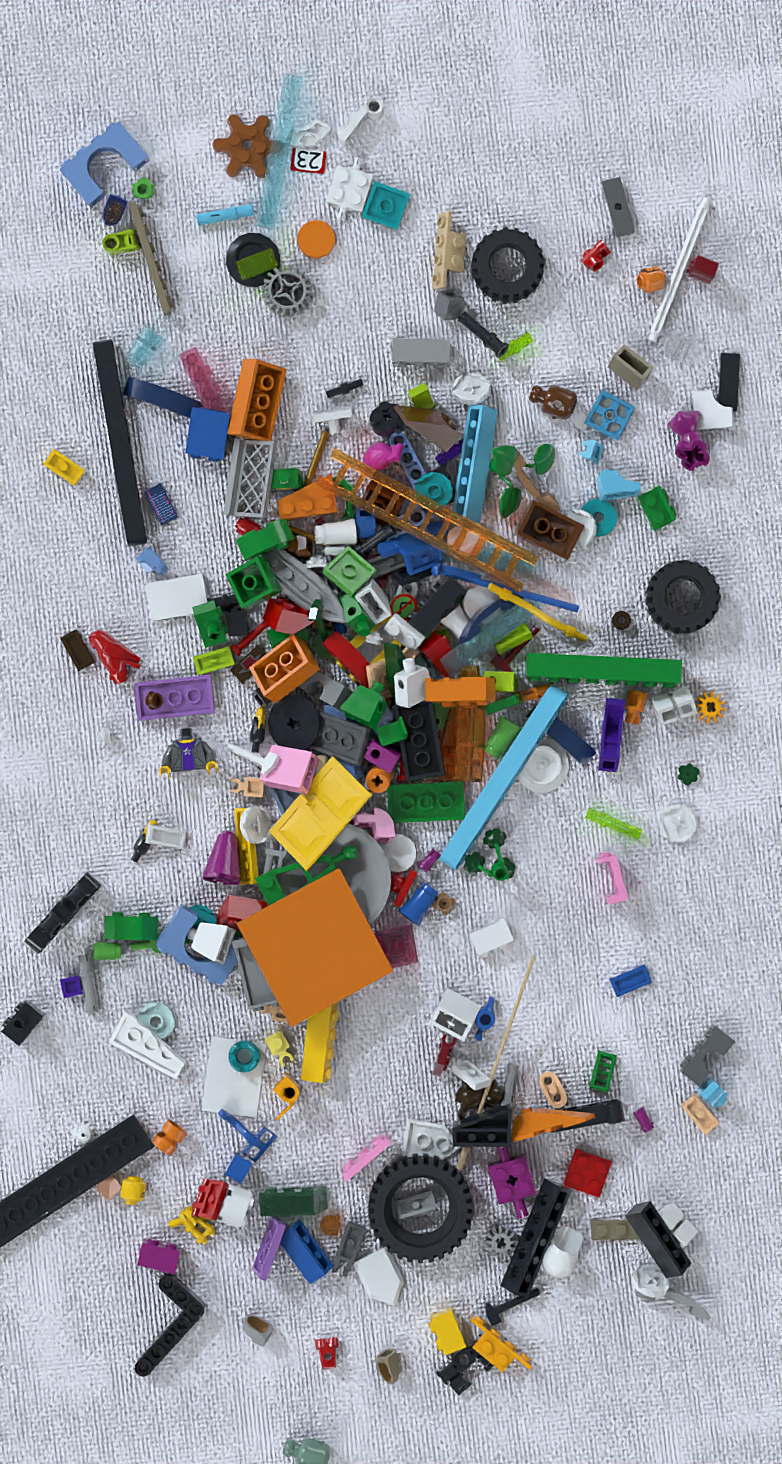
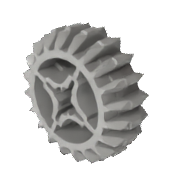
M281 265V272L274 268L275 275L270 272L268 273V277L271 280H263L268 286H262V290L267 291L262 294V298H269L264 303L265 305L272 304L269 307L270 311L277 308L276 315L283 311V317H286V312H290V316L293 317L294 310L301 314L299 307H302L304 310L307 309L304 302L311 303L307 296H313V292L307 290L312 289L313 285L306 284L310 281L309 277L303 279L306 274L305 271L298 274L299 267H296L293 272L292 265H289L286 271L284 265ZM283 277H293L298 282L288 283ZM278 280L281 288L272 296V286ZM284 286L287 287V289H293L290 290L291 297L287 293H282L284 292ZM303 287V295L297 302L294 293L298 288ZM287 299L291 305L284 306L276 301Z

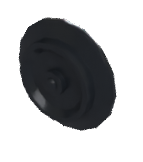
M247 233L237 237L230 244L226 252V266L229 274L237 283L246 287H259L265 285L264 279L271 280L268 277L269 272L275 275L274 268L279 270L280 254L276 244L269 237L261 233Z

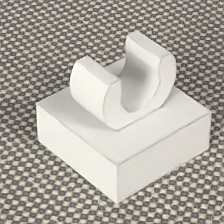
M345 544L326 545L325 554L327 559L331 561V555H339L345 549Z

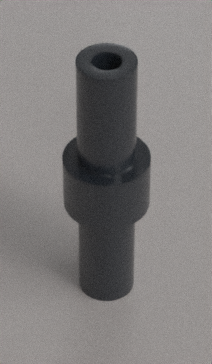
M358 379L350 383L344 382L339 384V387L325 392L327 397L331 398L339 394H348L351 390L362 387L364 384L362 379Z

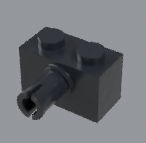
M28 1000L24 1003L20 1002L14 1009L15 1015L12 1018L8 1017L2 1024L4 1028L1 1032L18 1046L22 1045L46 1015Z

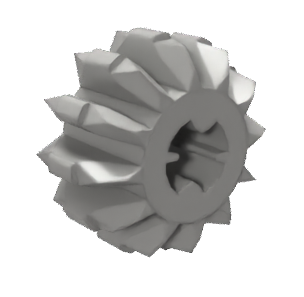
M502 1225L498 1226V1231H496L494 1226L491 1227L493 1234L486 1232V1236L490 1239L484 1240L485 1244H490L486 1247V1250H493L491 1253L493 1257L497 1252L499 1253V1258L503 1257V1252L509 1257L508 1249L515 1251V1247L511 1245L517 1243L516 1239H511L515 1236V1233L510 1232L508 1234L510 1230L508 1226L504 1231H502ZM500 1237L504 1238L505 1242L504 1245L501 1243V1246L497 1243V1238L500 1240Z

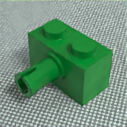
M213 600L192 607L205 648L226 642L228 628L226 622H221L220 618L223 617L220 606L216 607Z

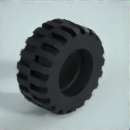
M676 560L661 567L650 579L645 593V602L648 606L647 611L653 617V621L659 624L662 629L675 634H689L700 630L715 617L714 615L719 609V601H721V595H719L720 586L716 583L714 574H711L706 566L703 567L696 561ZM686 579L692 581L698 587L701 594L700 604L691 614L679 615L668 608L665 601V592L673 581Z

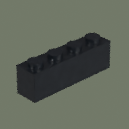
M652 1202L635 1204L625 1217L664 1276L670 1278L683 1275L692 1263Z

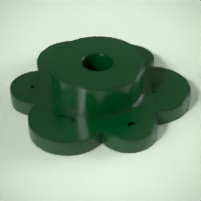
M688 763L686 766L681 765L678 768L680 773L678 779L683 780L684 785H690L698 780L699 769L693 767L691 763Z

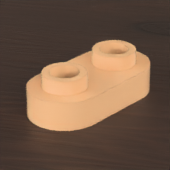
M551 1071L543 1072L539 1077V1085L549 1104L554 1108L563 1107L567 1102V1095L558 1077ZM547 1077L552 1079L550 1084L545 1083ZM554 1095H560V1100L554 1101Z

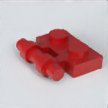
M204 1178L202 1185H199V1194L196 1202H193L191 1216L217 1221L229 1184L223 1181Z

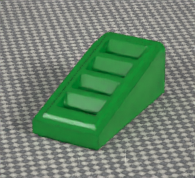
M598 1050L588 1090L608 1094L617 1055ZM600 1058L610 1060L611 1064L601 1062ZM602 1066L609 1068V1071L598 1069V1067ZM596 1075H605L607 1079L596 1077ZM595 1081L604 1083L605 1087L595 1085Z

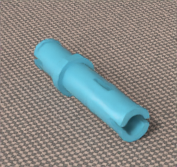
M252 204L238 207L233 205L228 209L196 214L198 226L232 219L237 221L238 218L253 216L254 210Z

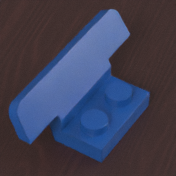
M435 521L379 543L378 552L383 559L400 553L404 556L407 573L413 575L431 568L436 563L444 562L440 541L437 537L448 534L449 531L441 521Z

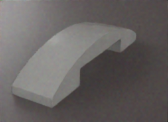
M669 1288L668 1292L662 1296L690 1306L689 1312L691 1315L710 1320L707 1311L688 1295ZM636 1289L634 1291L635 1295L638 1297L650 1300L652 1302L655 1301L656 1297L645 1296L642 1293L638 1292Z

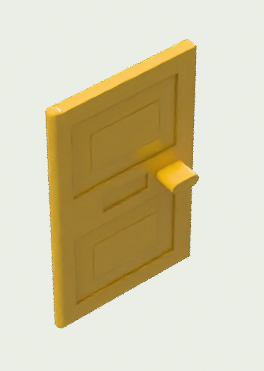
M332 756L313 778L308 794L301 793L269 832L302 865L304 870L308 871L369 800L372 793Z

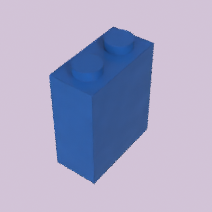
M196 406L192 407L185 453L190 454L189 457L201 459V456L209 457L208 460L213 462H220V459L223 460L226 453L227 431L231 412Z

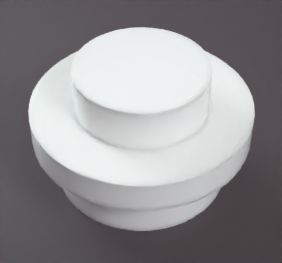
M370 631V634L366 636L365 642L380 645L384 638L380 637L381 633Z
M100 727V731H97V740L102 746H106V744L111 742L109 728L104 729V727Z

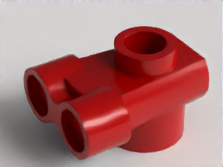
M600 240L595 244L594 248L588 249L583 253L581 262L588 270L591 269L593 272H596L604 265L603 258L607 257L611 251Z
M338 1338L316 1339L315 1345L316 1350H319L322 1369H335L336 1348H339ZM326 1356H332L330 1360L325 1359Z

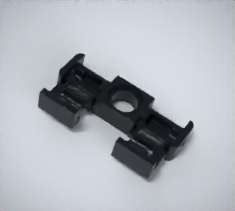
M476 1341L468 1348H463L451 1358L452 1362L440 1372L439 1370L436 1371L437 1376L442 1379V1382L445 1385L449 1384L458 1396L472 1385L471 1381H466L462 1377L464 1375L462 1372L476 1360L483 1363V1368L486 1372L494 1366L473 1349L472 1346ZM460 1354L468 1355L469 1362L466 1365L459 1363L458 1357Z

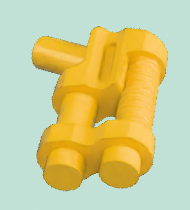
M191 1205L187 1209H183L178 1218L168 1221L170 1228L183 1224L187 1233L190 1232L199 1244L205 1245L209 1240L206 1236L212 1237L216 1233L215 1227L205 1219L191 1216L193 1211ZM197 1223L205 1229L203 1233L195 1227Z

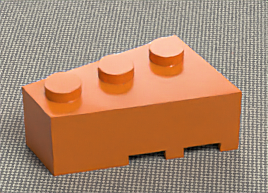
M461 677L439 680L425 678V701L442 704V707H454V704L468 707L471 706V703H476L477 706H487L488 702H495V678Z

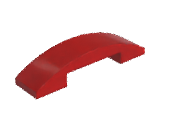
M334 631L322 645L334 658H337L362 686L369 689L366 666L370 665V663L350 642L337 631Z

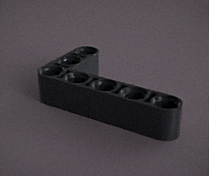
M164 1273L159 1279L158 1286L182 1311L138 1358L134 1369L136 1374L141 1377L148 1376L202 1317L205 1311L204 1301L175 1274ZM163 1279H171L173 1285L166 1287L163 1284ZM183 1291L187 1294V1298L181 1300L177 1297V1293ZM198 1304L201 1307V1311L195 1313L191 1310V1306ZM178 1320H187L188 1326L181 1327L178 1324ZM172 1333L175 1336V1340L168 1341L165 1335ZM160 1348L162 1354L156 1356L153 1354L152 1349ZM146 1362L149 1365V1369L142 1370L139 1367V1363Z

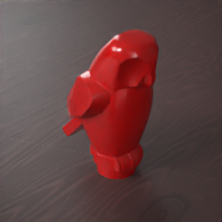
M97 629L89 635L91 647L96 649L102 664L110 673L109 679L114 684L128 680L127 675L130 673L127 669V664L137 669L140 668L141 663L139 661L141 658L107 632Z

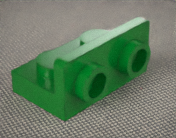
M660 485L637 496L653 531L676 520V511L672 505L669 506L666 500L669 498L664 488L661 489Z

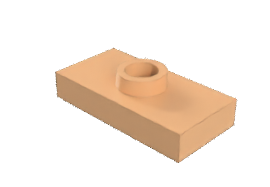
M695 1093L680 1105L705 1136L720 1124Z

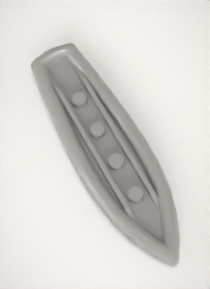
M277 548L264 554L282 593L299 607L310 610L314 600L320 599L324 605L321 614L322 619L347 623L339 599L325 581L314 571L307 568L306 565L284 550H278Z

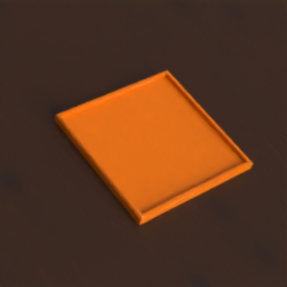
M340 868L236 923L290 1027L393 972Z

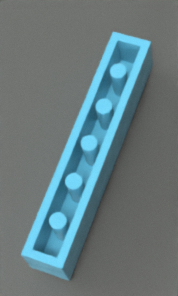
M469 405L451 515L452 519L466 523L481 522L498 413L496 409L484 405Z

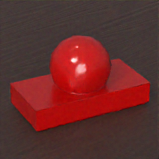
M412 869L406 879L399 874L391 876L390 891L398 893L393 902L398 907L403 903L417 876V872Z

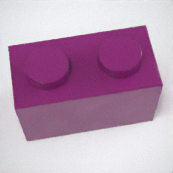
M154 1238L144 1239L137 1265L175 1274L181 1248H177L178 1245L167 1242L166 1245L161 1244L159 1240Z

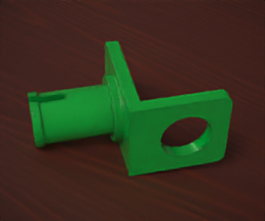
M402 716L398 718L397 722L376 729L381 746L407 739L408 734Z

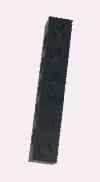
M544 1178L500 1285L514 1295L528 1298L542 1265L544 1255L551 1243L572 1192L571 1189L558 1182Z

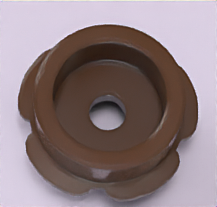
M150 691L145 697V704L150 710L161 707L163 702L162 696L159 693Z

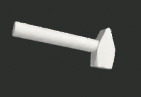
M232 743L227 745V750L262 765L261 773L264 776L272 772L280 760L278 755L271 752L263 758Z

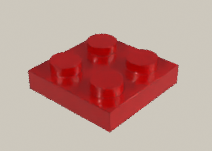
M575 1148L563 1185L600 1198L612 1161Z

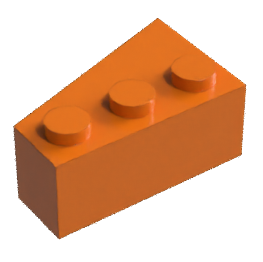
M332 474L278 500L280 519L285 518L286 521L337 514Z

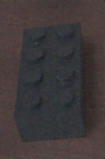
M424 700L410 708L393 705L396 722L402 716L408 734L407 739L400 741L406 781L413 782L447 776L434 703Z

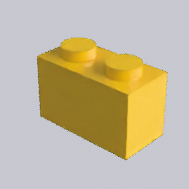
M452 1307L430 1316L431 1322H428L432 1334L436 1333L438 1340H435L439 1352L443 1351L445 1356L466 1348L465 1340Z

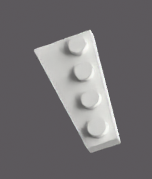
M128 1009L125 1010L109 1043L177 1079L186 1061Z

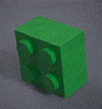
M257 556L225 574L242 609H252L282 592L266 557Z

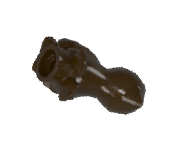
M495 1078L491 1083L484 1108L486 1106L490 1108L499 1103L503 1098V1091L498 1086ZM466 1082L464 1083V1088L458 1087L455 1102L460 1103V1108L457 1112L459 1120L465 1118V1114L469 1109L481 1103L486 1087L474 1090Z

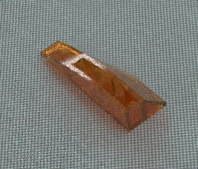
M461 665L458 678L481 677L479 666ZM471 703V706L468 707L454 704V707L449 708L441 737L447 776L438 777L439 780L482 782L485 748L484 706H477L476 703Z

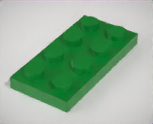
M463 781L389 785L387 788L388 814L391 816L393 823L464 820Z

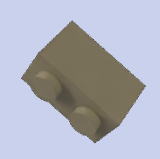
M625 344L614 354L608 365L609 369L636 390L644 384L654 369L652 365Z

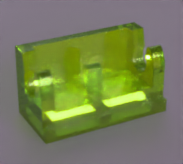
M272 248L235 262L242 281L278 267Z

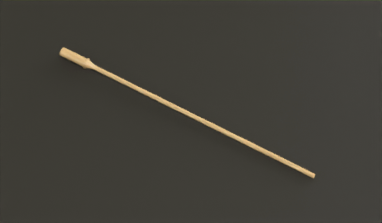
M535 956L531 957L508 1026L506 1028L500 1049L498 1051L493 1069L491 1071L489 1077L491 1079V1083L494 1078L507 1037L509 1035L514 1017L516 1015L529 974L531 972ZM490 1086L485 1089L477 1114L482 1112ZM463 1147L456 1166L457 1169H464L472 1147Z

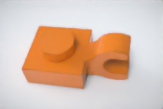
M634 690L628 691L625 708L629 710L625 722L639 725V712H644L648 697L647 693Z

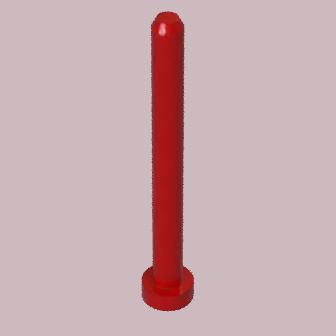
M263 621L238 644H232L230 648L239 657L242 654L241 650L270 625Z

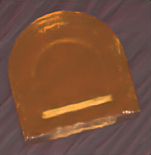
M324 1216L320 1222L321 1231L326 1235L338 1236L340 1216Z

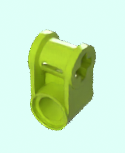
M129 229L106 235L102 240L104 251L109 255H116L140 250V245L137 244L136 239L137 230ZM109 241L117 243L112 249L107 248L106 244Z

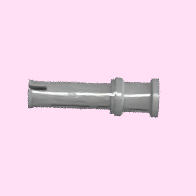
M507 1064L503 1098L499 1102L500 1106L511 1103V1124L514 1122L513 1113L517 1105L514 1100L519 1065Z

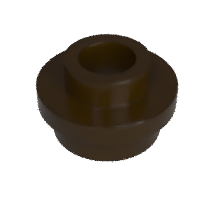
M618 611L612 617V624L618 630H625L631 624V617L625 611ZM619 617L625 619L624 624L618 623Z

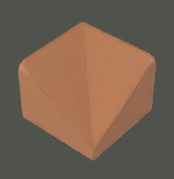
M112 1174L101 1181L96 1188L110 1201L121 1190L122 1183Z

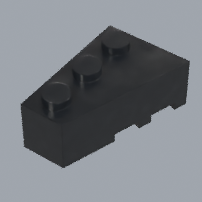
M452 576L441 583L436 582L430 588L432 593L428 597L425 595L418 602L420 607L416 611L413 609L406 616L408 619L407 623L425 637L438 625L444 615L455 606L456 601L468 592Z
M511 1103L454 1121L452 1127L453 1147H511Z

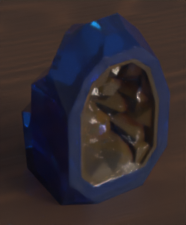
M112 193L109 194L102 212V220L105 225L112 226L121 220L128 200Z

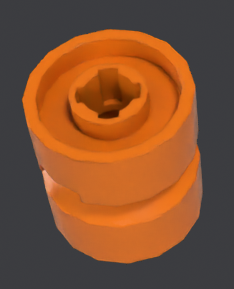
M168 1119L162 1127V1132L157 1133L152 1143L167 1155L172 1156L178 1148L177 1143H181L188 1133L178 1124Z

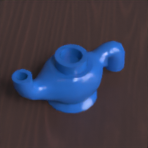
M494 997L488 998V1003L479 1010L476 1016L475 1023L478 1027L475 1034L476 1041H481L483 1032L490 1029L495 1023Z

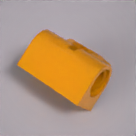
M289 1073L274 1085L273 1091L284 1102L289 1104L276 1116L275 1119L277 1121L294 1105L300 1093V1085ZM291 1087L295 1090V1094L288 1095L285 1089Z

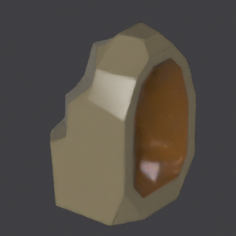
M389 1348L376 1356V1365L384 1381L388 1384H394L399 1379L401 1371L400 1357L396 1349Z

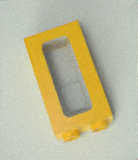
M392 615L376 624V627L371 630L372 632L381 633L380 637L384 639L380 645L365 642L366 637H361L359 634L350 641L370 664L385 659V642L397 644L400 648L403 646L402 643L383 629L392 618ZM337 659L335 663L344 670L345 666ZM352 674L348 676L355 684L358 683Z

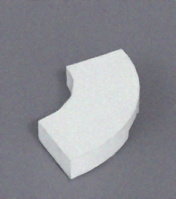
M317 118L305 127L290 125L281 143L294 148L310 147L324 140L330 134L333 127Z

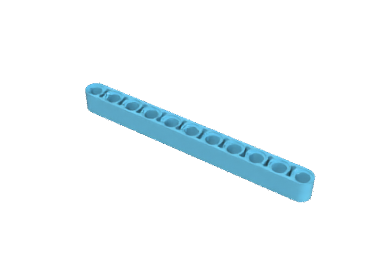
M554 684L547 689L439 858L440 861L454 870L461 866L465 857L569 697L568 693Z

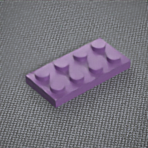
M211 675L134 683L138 721L215 713ZM150 691L159 693L162 696L163 702L160 708L150 710L145 704V697Z

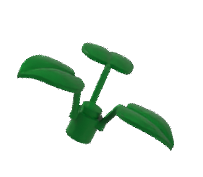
M548 443L540 445L534 454L535 463L527 464L524 467H536L535 470L538 475L547 473L555 459L554 446ZM503 445L492 449L494 458H492L489 464V470L497 473L499 478L509 485V488L504 489L500 499L502 519H506L517 510L522 498L521 490L517 487L514 488V485L505 477L511 473L518 457L516 447L511 445Z

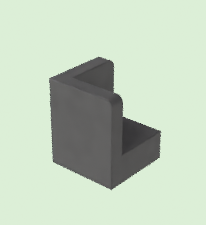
M454 289L438 291L434 312L444 321L458 319L461 314L464 298Z

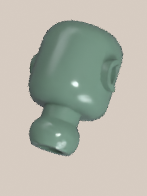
M315 1437L313 1439L305 1438L301 1444L296 1443L293 1439H287L282 1454L285 1457H295L296 1464H328L331 1448L324 1441H319Z

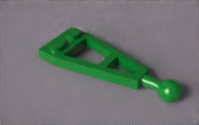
M347 845L343 848L342 853L332 858L329 854L320 856L314 864L326 861L329 867L315 878L312 877L309 870L305 871L298 862L270 870L256 877L255 880L269 906L285 897L275 875L302 868L308 880L306 885L334 871L336 869L335 864L345 859L354 860L357 857L358 851L355 846Z

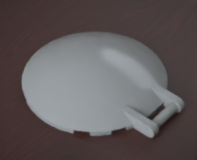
M347 824L321 856L329 854L332 858L342 853L343 848L347 845L356 847L358 854L354 860L345 859L335 864L336 869L340 868L370 925L380 915L387 903L391 889L390 865L382 847L370 834L357 826ZM266 848L265 850L267 856L264 873L272 870L274 856H279L277 868L298 863L286 849L279 851ZM325 861L312 865L309 871L312 877L315 878L329 866ZM302 868L276 875V879L285 897L308 883Z

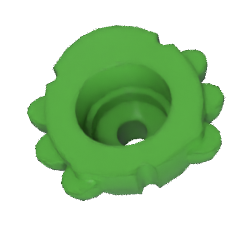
M145 177L137 180V183L132 185L134 187L132 189L134 198H152L151 195L154 194L153 189L155 186L151 184L149 179Z

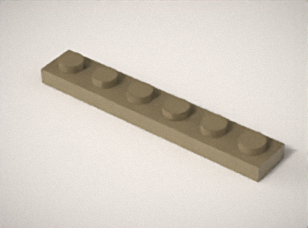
M136 201L128 203L164 316L172 314L170 308L173 307L170 296L166 297L164 290L168 288L165 279H161L159 275L162 269L159 260L155 261L153 256L156 250L153 242L149 243L147 237L150 235L148 225H143L142 218L145 217L142 206L138 207Z

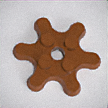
M231 114L227 119V123L231 128L230 136L223 139L216 138L212 142V148L216 152H226L230 156V162L226 166V174L229 177H236L242 168L250 167L253 169L256 177L265 178L268 174V168L264 163L265 157L268 154L281 153L283 144L279 140H269L266 137L265 131L270 124L267 116L260 115L256 118L254 124L245 125L239 115ZM244 141H250L253 143V147L250 150H245L242 144Z

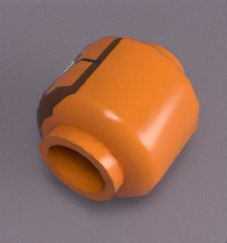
M658 266L643 268L640 270L639 275H637V285L639 289L646 293L661 290L664 282H666V274Z

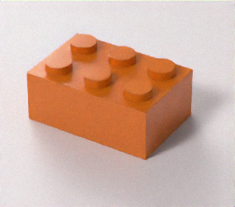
M295 634L290 635L249 667L263 696L274 703L280 701L320 670L306 642Z

